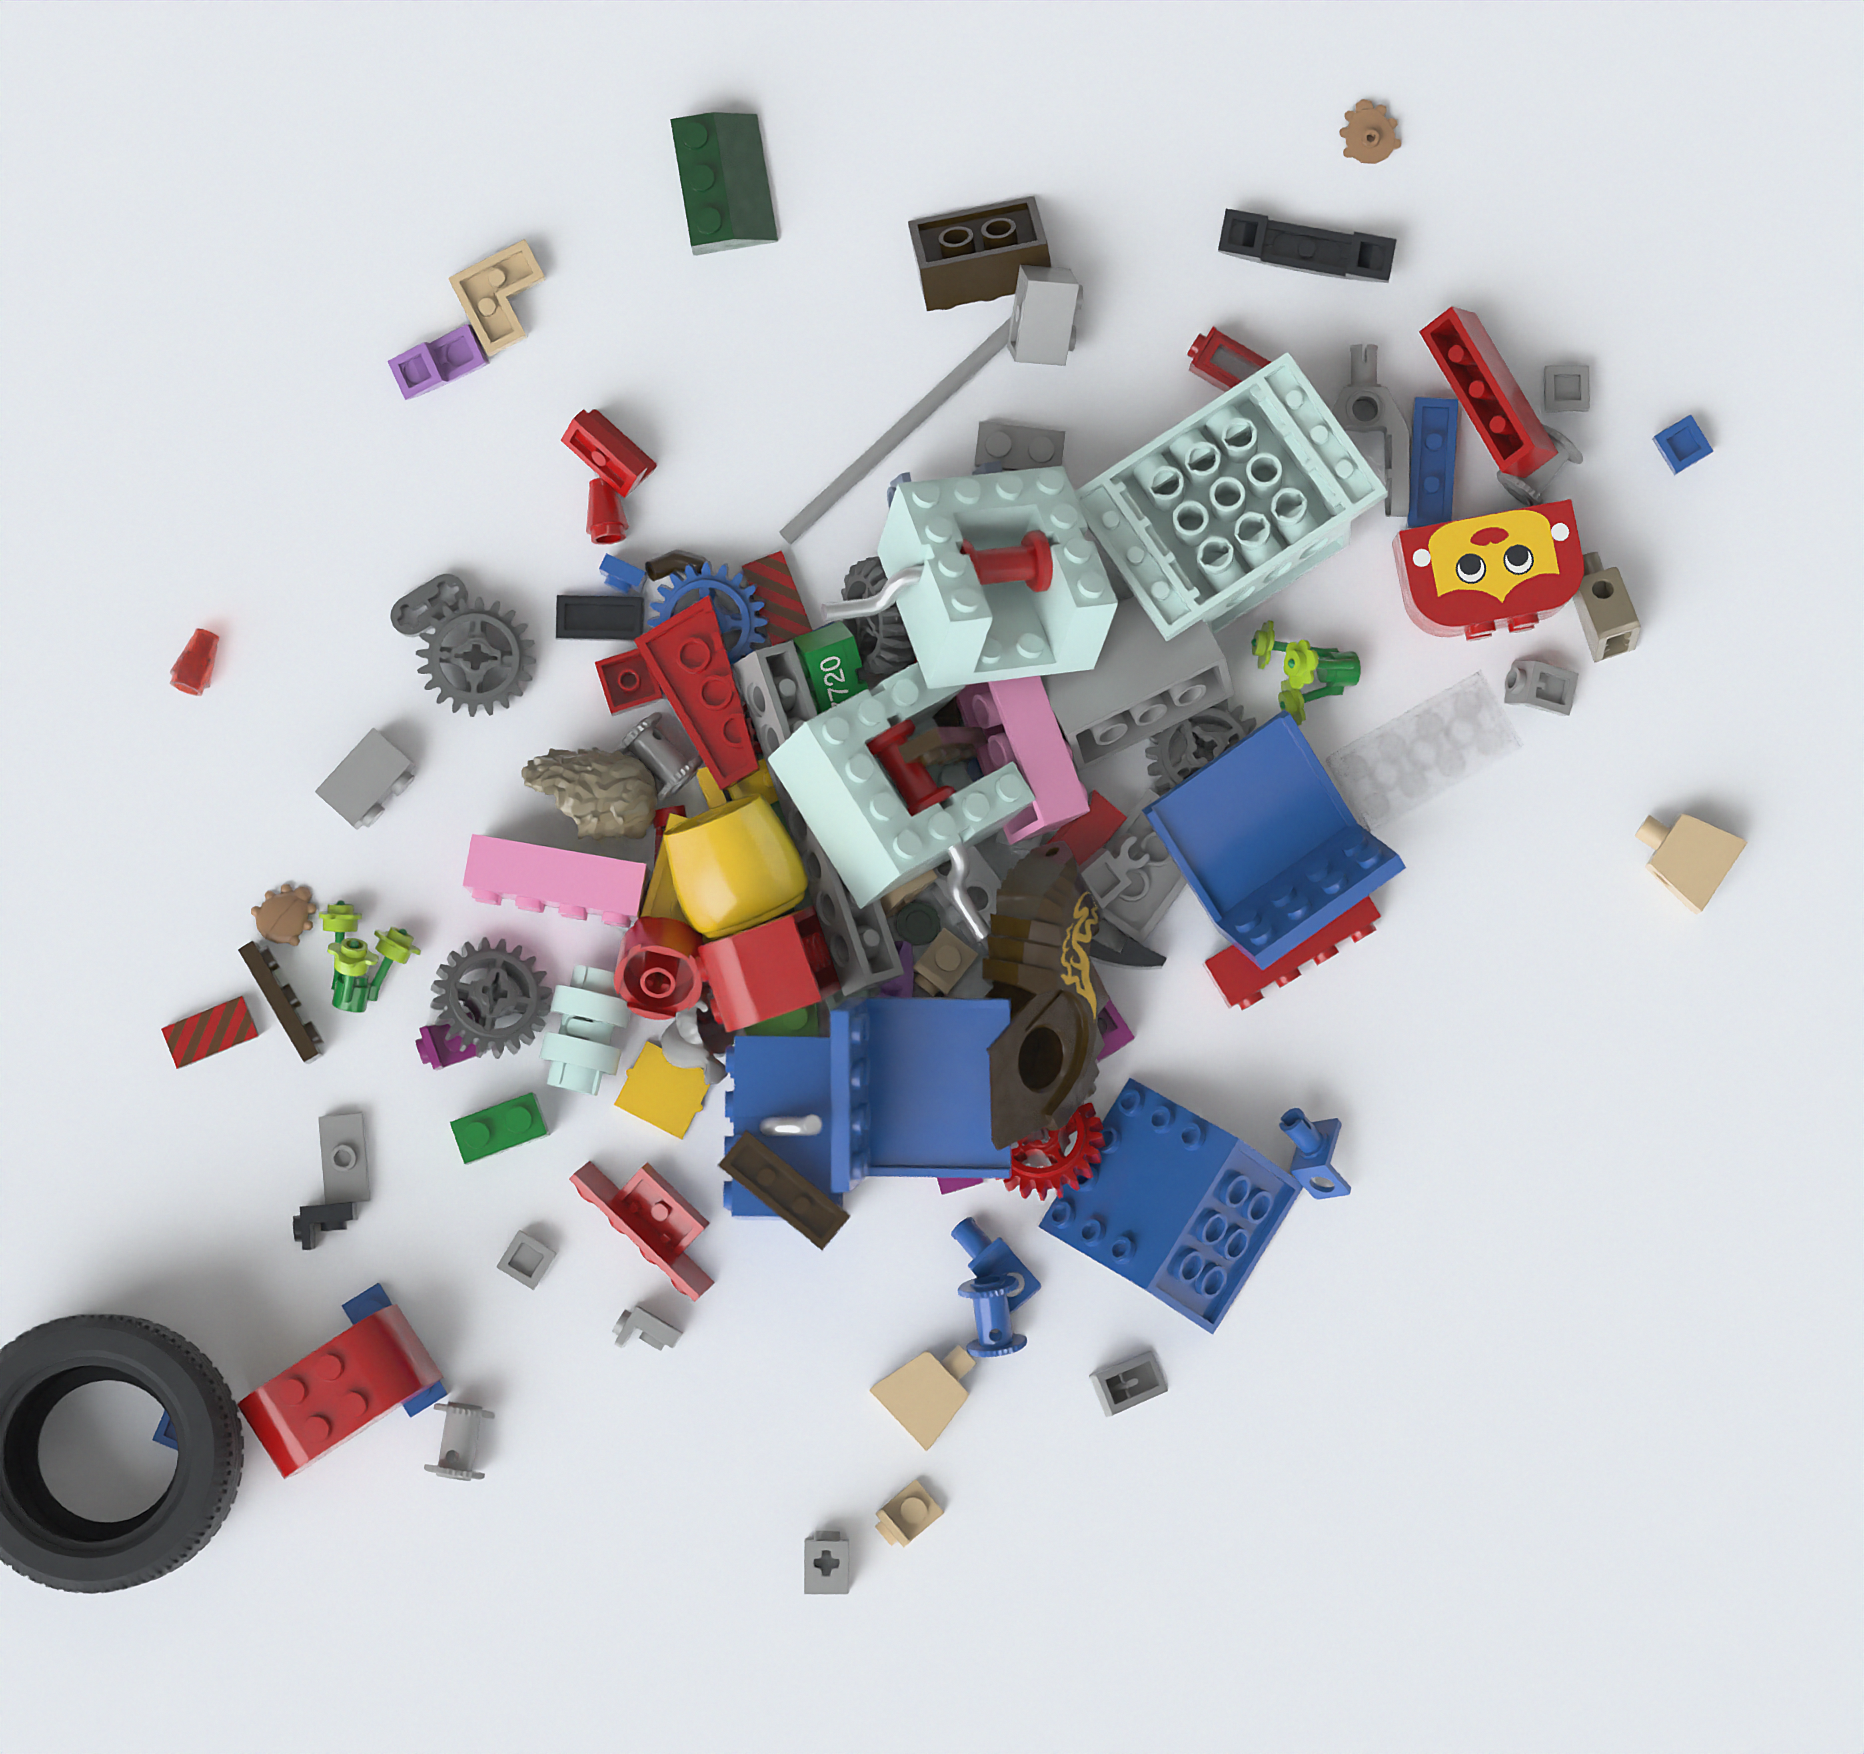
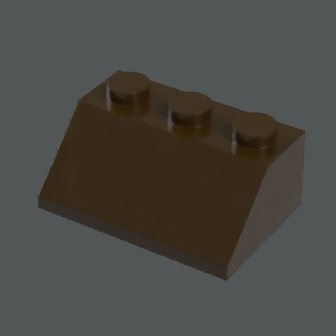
M1035 196L907 221L927 312L938 309L949 310L958 305L978 301L988 302L999 297L1013 295L1016 292L1020 265L1051 267L1048 242Z

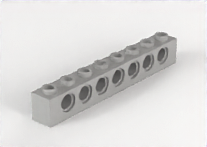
M793 641L755 650L733 664L791 839L803 860L808 876L807 887L843 994L847 996L881 986L904 975V971L880 900L878 899L862 909L859 908L767 760L805 722L818 716Z

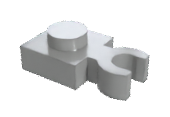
M1122 835L1115 842L1112 854L1107 849L1100 848L1079 866L1081 875L1102 909L1132 883L1125 873L1130 868L1138 869L1143 867L1150 858L1148 853L1139 851L1134 857L1129 858L1128 849L1137 841L1134 835Z

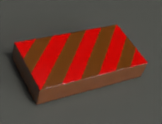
M782 550L741 566L743 572H745L744 575L748 586L755 583L758 586L752 594L754 600L763 599L766 601V604L758 611L760 616L769 618L768 624L764 625L772 646L793 641V638L813 631Z
M244 996L237 997L161 1028L178 1070L260 1037Z

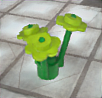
M1268 620L1267 623H1263L1261 630L1255 631L1254 637L1251 640L1252 655L1258 656V669L1263 670L1266 664H1269L1272 650L1286 652L1283 670L1286 675H1289V679L1281 681L1282 692L1278 694V701L1281 711L1286 710L1290 713L1297 726H1300L1302 721L1306 720V714L1303 709L1304 703L1326 696L1343 695L1344 686H1355L1358 684L1361 674L1360 660L1354 651L1339 652L1338 648L1312 647L1310 642L1305 639L1290 643L1275 641L1274 622ZM1316 669L1318 680L1321 683H1326V686L1302 694L1299 689H1302L1305 684L1313 682V671Z

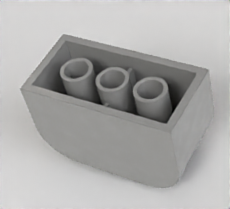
M1135 596L1121 598L1117 600L1118 605L1094 669L1040 676L1062 737L1071 747L1072 761L1078 772L1235 695L1226 658L1206 621L1204 622L1201 619L1177 636L1166 641Z

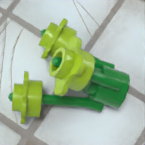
M339 900L337 904H328L327 912H319V918H323V931L335 932V943H330L327 949L329 954L334 955V976L331 985L334 994L331 1004L340 1010L363 1013L366 1011L368 1000L377 1001L380 986L393 961L406 964L412 953L420 955L421 950L412 945L414 937L403 928L390 927L389 931L386 932L375 930L374 935L379 938L375 949L385 957L372 982L368 983L369 976L366 973L369 970V965H376L379 961V956L368 949V944L358 938L345 939V932L358 931V919H362V913L354 912V905L345 904L342 900Z

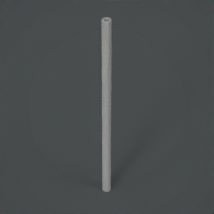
M1011 317L780 530V535L791 545L1007 344Z

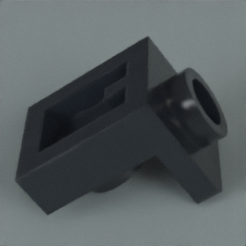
M357 1202L299 1206L300 1215L293 1216L294 1241L302 1242V1250H314L316 1248L314 1223H320L321 1231L347 1230V1221L358 1220Z

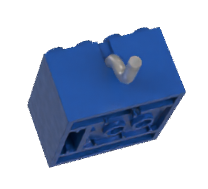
M735 1036V1046H726V1073H730V1078L734 1079V1091H725V1118H730V1123H733V1136H724V1156L747 1129L843 1208V1192H832L831 1038ZM732 1178V1181L723 1182V1208L731 1211V1217L737 1220L784 1221L735 1179Z

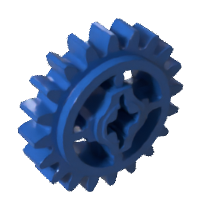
M706 560L700 574L692 563L687 564L685 568L686 579L679 573L672 572L669 576L674 588L664 584L659 585L657 590L665 598V601L652 600L649 607L659 612L660 616L650 618L647 621V625L656 627L678 614L674 612L680 598L687 592L699 588V599L697 602L708 595L711 596L722 634L731 630H742L737 644L727 651L730 664L733 665L743 658L742 655L747 656L757 650L752 646L751 642H765L767 636L757 631L756 627L768 624L769 618L756 614V611L761 609L766 604V601L763 599L752 600L750 598L757 589V584H751L745 588L741 586L745 572L740 571L733 578H729L728 563H724L718 570V573H713L710 560ZM716 589L728 594L736 602L741 613H734L724 608L719 602L718 595H716Z

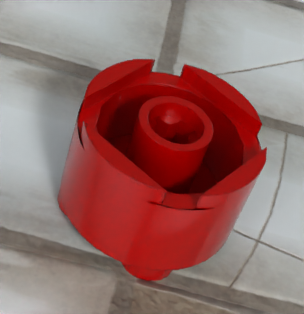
M643 916L635 921L634 925L625 933L621 940L614 974V988L618 995L619 993L627 1002V1007L633 1013L648 1019L667 1020L676 1017V1013L686 1008L690 1010L695 1006L700 998L703 985L695 962V957L700 956L697 947L704 945L702 933L696 932L690 925L667 917L653 918L651 916Z

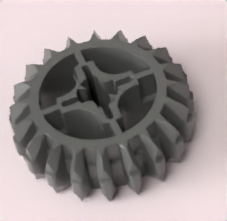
M879 556L868 557L866 560L858 561L856 565L850 567L849 574L845 575L844 578L845 588L841 590L843 601L866 599L881 592L888 578ZM896 601L888 609L878 614L843 619L842 623L854 636L861 664L867 673L895 674L914 664L916 655Z

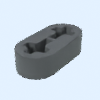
M442 574L436 576L400 598L393 605L390 611V620L393 627L399 634L405 637L415 638L420 633H426L433 628L428 620L430 617L436 618L441 622L445 621L446 618L443 614L442 606L446 605L453 613H458L459 599L463 598L467 603L468 592L466 586L455 575ZM446 583L449 588L456 586L459 588V591L454 594L457 600L454 604L449 606L446 601H441L433 607L430 604L431 601L441 595L439 589L441 585ZM424 605L428 607V610L417 617L419 622L417 627L412 628L408 623L400 625L399 621L404 617L402 610L405 607L409 606L413 611L420 609Z

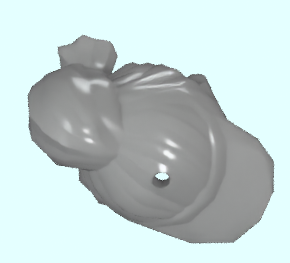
M709 981L703 982L701 995L695 1006L690 1010L686 1008L678 1012L676 1021L670 1024L661 1036L662 1053L666 1060L673 1066L680 1068H704V1082L706 1085L711 1083L718 1084L728 1076L726 1066L717 1058L724 1057L726 1046H733L735 1036H747L744 1028L726 1032L724 1023H717L710 1005V999L714 998Z

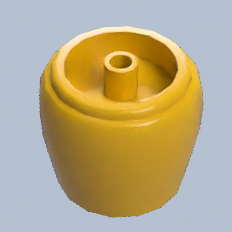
M763 794L748 795L724 803L677 824L663 834L674 888L682 911L690 926L696 932L703 933L707 938L713 939L727 936L758 925L793 908L805 897L804 891L808 886V876L803 860L790 835Z

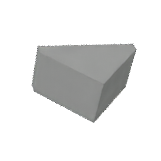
M1152 1350L1088 1376L1106 1418L1168 1391Z

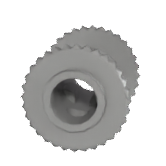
M1542 424L1559 453L1526 479L1502 473L1500 470L1496 473L1498 481L1507 492L1529 507L1546 504L1540 495L1567 460L1579 465L1583 462V455L1576 446L1562 433L1545 424Z
M655 712L634 726L622 739V743L616 751H620L623 755L631 751L664 785L657 798L665 800L672 794L674 795L680 791L696 775L698 768L704 761L698 755L689 762L655 727L663 716L660 712Z
M448 1401V1404H434L433 1409L446 1412L438 1465L424 1464V1470L436 1473L438 1477L471 1481V1479H484L485 1473L472 1471L481 1417L494 1419V1412L482 1410L483 1407L458 1402ZM456 1453H458V1455H459V1458H458L457 1461H456V1459H455V1454H456Z

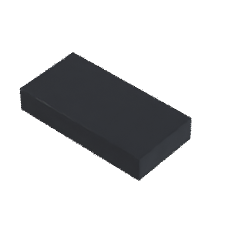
M557 595L556 640L634 642V639L643 635L644 597Z

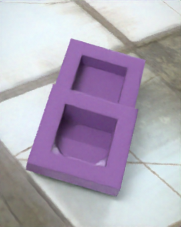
M466 324L431 343L423 342L387 361L400 391L407 401L454 382L490 364L479 338L470 324Z

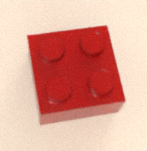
M638 648L594 662L612 717L664 700L659 683Z

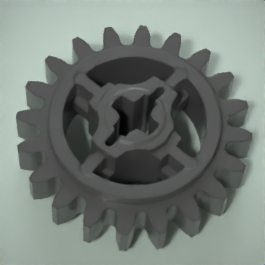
M477 597L474 609H469L466 601L460 598L458 613H453L448 606L444 605L442 606L443 614L446 618L444 622L433 617L428 619L431 626L435 628V633L424 632L419 635L422 640L429 643V648L417 650L415 653L419 657L428 659V664L417 669V673L432 675V679L424 687L425 690H432L436 687L441 689L436 703L441 704L448 697H451L453 699L452 712L456 713L461 708V705L465 703L468 704L470 717L475 716L477 706L482 704L490 716L493 715V702L496 700L506 709L510 707L506 696L508 692L522 697L523 692L516 684L519 679L532 681L533 677L523 671L522 668L524 665L536 663V658L524 655V650L533 646L535 642L530 639L521 640L519 637L528 627L526 623L515 627L511 625V621L516 613L515 610L507 612L504 616L499 615L500 601L496 600L490 610H485L482 597ZM470 621V631L465 643L456 647L441 646L446 635L454 627ZM486 622L496 626L505 634L512 651L498 650L488 643L486 639ZM472 644H479L483 653H488L489 656H496L498 659L481 662L480 669H471L470 661L455 657L454 655L470 652ZM440 663L455 664L463 669L466 675V691L457 688L447 679ZM493 667H511L506 678L497 687L482 692L483 678L488 670Z
M1226 699L1216 707H1209L1162 732L1150 736L1149 740L1158 746L1145 749L1146 758L1157 760V762L1147 767L1148 775H1162L1154 784L1156 791L1174 788L1210 762L1205 757L1199 758L1196 742L1205 751H1213L1215 759L1255 729L1257 726L1255 717L1241 721L1244 715V706L1239 705L1232 712H1229L1228 699ZM1215 724L1227 730L1223 733L1221 731L1216 733L1206 732L1199 726L1196 727V725ZM1181 734L1186 741L1187 748L1181 756V761L1172 766L1170 762L1171 749Z
M483 937L478 945V951L475 950L469 941L465 942L461 948L462 956L452 950L446 958L449 965L440 964L436 971V974L443 980H434L430 987L432 992L440 994V996L435 997L431 1001L430 1008L443 1010L436 1019L435 1024L438 1026L450 1024L451 1026L445 1039L448 1041L458 1035L461 1036L460 1051L462 1052L471 1043L475 1044L477 1058L482 1057L487 1047L492 1049L495 1059H499L503 1054L504 1045L513 1055L517 1054L521 1048L520 1040L530 1046L536 1038L533 1031L541 1032L546 1025V1022L539 1016H547L551 1009V1005L542 1002V1000L550 996L552 988L539 986L547 975L546 971H531L537 958L532 956L522 961L520 959L522 953L521 945L516 946L511 953H508L506 951V941L503 938L500 939L495 949H491L488 939ZM488 968L487 975L478 981H471L470 984L459 982L464 975L473 970ZM507 975L517 983L522 995H519V991L515 990L509 983ZM493 985L491 993H493V1000L497 1003L489 1012L491 1003H488L489 996L485 993ZM459 1000L463 1001V1006L468 1007L473 1013L475 1022L463 1011ZM512 1012L522 1014V1017L516 1023L504 1028H494L495 1021L498 1018L510 1016Z

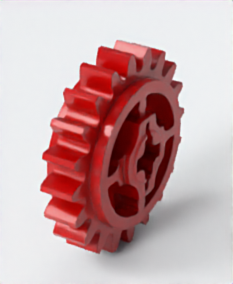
M1083 1100L1075 1113L1070 1117L1069 1122L1059 1130L1052 1131L1043 1127L1017 1141L1018 1147L1011 1150V1177L995 1178V1180L1004 1179L1003 1183L1008 1192L1014 1190L1019 1185V1191L1023 1199H1027L1033 1189L1037 1190L1041 1201H1045L1049 1189H1054L1055 1194L1059 1198H1063L1064 1184H1069L1073 1189L1079 1190L1080 1186L1077 1176L1093 1177L1088 1163H1101L1102 1158L1096 1148L1105 1146L1103 1134L1099 1133L1104 1128L1100 1117H1094L1096 1111L1092 1102L1083 1104ZM1077 1131L1074 1147L1065 1156V1150L1071 1143L1069 1136Z

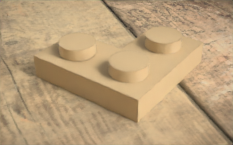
M526 239L448 278L488 357L527 338L508 299L546 279Z

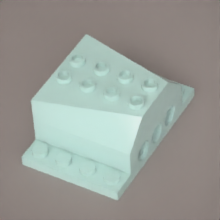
M1286 352L1074 491L1089 531L1166 641L1177 636L1201 619L1204 622L1206 621L1212 634L1229 625L1350 545L1351 520L1388 496V491L1289 352Z

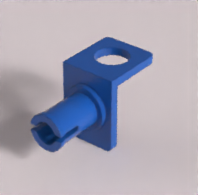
M1292 1108L1285 1112L1280 1119L1282 1122L1279 1123V1127L1297 1145L1289 1170L1291 1174L1314 1199L1320 1200L1349 1195L1351 1186L1330 1164L1342 1126L1341 1121L1338 1118L1311 1122L1300 1108ZM1311 1178H1326L1330 1180L1334 1184V1186H1320L1313 1182Z
M972 1217L962 1220L952 1230L951 1236L959 1242L973 1259L968 1264V1267L977 1278L986 1275H1007L1009 1273H1018L1024 1278L1025 1285L1021 1293L1016 1296H1007L1010 1314L1014 1313L1041 1289V1283L1013 1253L1001 1237L992 1242Z

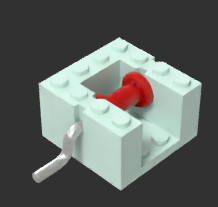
M1064 466L898 483L877 548L881 564L888 578L881 592L870 598L823 603L821 605V615L824 621L865 617L888 609L896 601L927 687L932 689L1094 669L1118 601L1094 541L1084 539L1088 526Z
M917 662L881 681L871 692L866 689L805 722L767 760L860 909L951 859L952 869L947 876L949 895L976 941L980 942L991 934V930L965 888V880L970 872V861L966 850L998 832L1036 800V797L1013 761L974 783L962 765L954 766L953 762L939 767L938 763L923 767L922 763L904 762L898 747L938 727L932 717L966 687L965 685L928 689L920 665Z

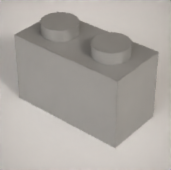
M1020 265L1007 341V348L1015 362L1066 366L1068 351H1073L1076 345V327L1073 325L1074 313L1081 310L1083 303V286L1078 283L1071 269Z
M373 727L314 792L356 830L362 825L369 828L385 811L381 804L393 792L398 796L411 784L415 778L411 772L416 766Z

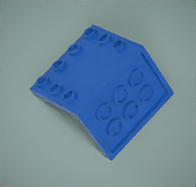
M1282 710L1141 810L1218 932L1262 970L1407 868L1398 853L1357 823L1291 714L1286 710Z
M850 997L831 1010L832 1192H851L867 1176L1011 1177V1145L1002 1150H996L991 1141L989 1055L986 1051L992 1042L1011 1023V998Z
M1129 1078L1102 1121L1104 1129L1099 1133L1103 1134L1105 1146L1096 1148L1100 1152L1102 1162L1088 1163L1093 1177L1087 1178L1078 1175L1079 1190L1073 1189L1069 1184H1064L1063 1198L1056 1196L1038 1227L1142 1288L1213 1335L1302 1191L1303 1186L1297 1179L1240 1138L1136 1080Z

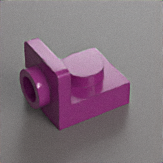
M472 1012L466 1013L475 1022ZM434 1024L420 1027L419 1031L422 1038L415 1040L423 1065L431 1062L432 1068L436 1071L477 1057L476 1045L471 1043L462 1052L460 1051L461 1036L458 1035L447 1041L445 1036L451 1028L450 1024L440 1026Z

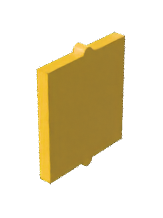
M646 1041L633 1068L626 1070L628 1078L614 1105L682 1140L696 1112L703 1110L701 1102L711 1084L706 1085L704 1082L703 1069H685L673 1066L666 1060L662 1053V1048Z

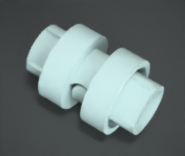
M575 964L570 987L556 985L550 1011L563 1015L559 1033L545 1032L539 1055L541 1059L552 1061L547 1085L597 1096L603 1074L616 1076L622 1050L610 1046L614 1027L627 1029L631 1010L627 1007V1002L621 999V994L619 993L618 995L614 988V972Z

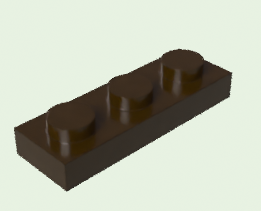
M935 727L899 746L898 749L905 763H922L923 767L938 763L939 767L953 762L954 766H959L978 756L976 749L989 742L982 727Z
M251 941L237 949L302 1061L309 1065L323 1057L318 1046L325 1042L312 1020L307 1023L303 1022L296 1010L302 1006V1002L290 983L282 986L274 971L279 969L280 965L268 945L260 948L258 943Z
M747 1129L717 1165L821 1251L826 1248L851 1217L847 1211Z

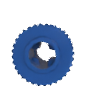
M986 1275L968 1280L958 1287V1295L962 1296V1298H970L973 1301L978 1338L972 1340L966 1346L967 1352L975 1357H999L1015 1353L1027 1345L1028 1342L1025 1335L1013 1333L1007 1293L1018 1288L1019 1281L1017 1278L1010 1275ZM993 1329H998L997 1332H990Z

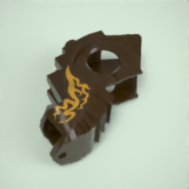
M1057 841L1031 849L1023 859L1018 860L1013 868H1009L1005 880H1002L1001 889L996 891V914L990 913L991 934L987 936L989 959L982 958V979L992 989L983 998H1011V1023L986 1049L989 1055L991 1141L996 1150H1002L1043 1127L1052 1131L1064 1127L1083 1100L1091 1097L1097 1089L1094 1082L1100 1071L1095 1060L1105 1046L1097 1026L1098 1014L1110 997L1090 958V941L1099 933L1100 922L1103 919V910L1081 875L1076 858L1065 841Z

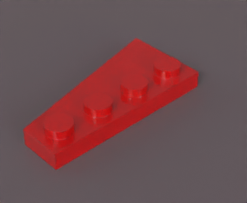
M708 595L634 639V642L719 789L724 792L761 770L713 601L711 596Z

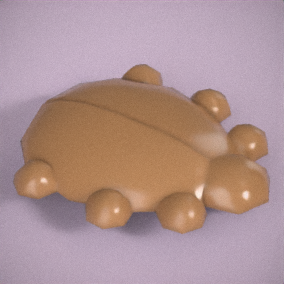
M1362 99L1356 103L1355 112L1348 110L1344 114V119L1349 124L1348 127H1342L1339 131L1340 137L1346 139L1345 143L1347 145L1343 150V156L1354 158L1365 164H1377L1387 159L1394 149L1401 147L1402 142L1400 139L1395 138L1394 129L1398 126L1397 120L1394 118L1387 119L1384 116L1387 112L1386 106L1380 104L1374 109L1372 101Z
M284 884L281 886V893L275 894L272 890L267 891L264 894L266 901L260 907H252L251 914L255 917L258 931L265 939L276 944L289 943L292 946H298L300 943L298 936L302 934L303 930L310 931L313 928V922L308 920V915L314 914L317 911L316 904L308 903L312 897L309 888L299 886L293 891L290 884Z

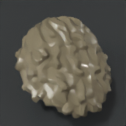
M593 747L589 751L578 748L577 752H571L569 750L549 748L547 755L534 757V760L527 761V766L522 768L521 777L524 779V785L533 788L535 792H544L545 795L554 794L556 798L555 807L565 815L572 817L577 824L579 840L585 836H590L597 841L604 837L611 838L612 836L616 838L626 836L629 839H643L647 834V829L653 824L652 820L656 815L654 808L657 803L654 777L642 761L623 755L620 751L609 753Z

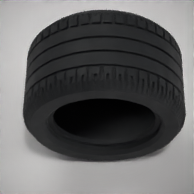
M79 1314L50 1320L48 1323H42L33 1327L30 1331L23 1332L15 1337L14 1341L8 1342L0 1349V1561L6 1566L11 1565V1569L23 1577L28 1576V1580L40 1585L45 1584V1587L55 1590L63 1589L64 1592L98 1594L125 1590L154 1581L180 1568L184 1563L189 1562L195 1557L199 1551L203 1550L211 1541V1537H214L219 1531L222 1521L226 1520L231 1511L230 1506L234 1504L238 1493L236 1490L237 1486H240L242 1472L240 1471L244 1466V1454H242L244 1436H241L243 1427L241 1417L238 1418L237 1416L239 1410L235 1399L232 1400L231 1396L233 1394L228 1384L223 1382L224 1377L217 1367L212 1366L213 1362L205 1353H201L200 1349L191 1341H186L184 1336L176 1331H171L170 1328L159 1323L155 1324L153 1321L135 1318V1316L116 1314ZM98 1381L128 1383L154 1397L170 1417L178 1444L176 1469L164 1494L155 1504L141 1514L116 1522H100L86 1519L65 1508L48 1489L40 1470L38 1458L41 1431L55 1405L73 1390Z

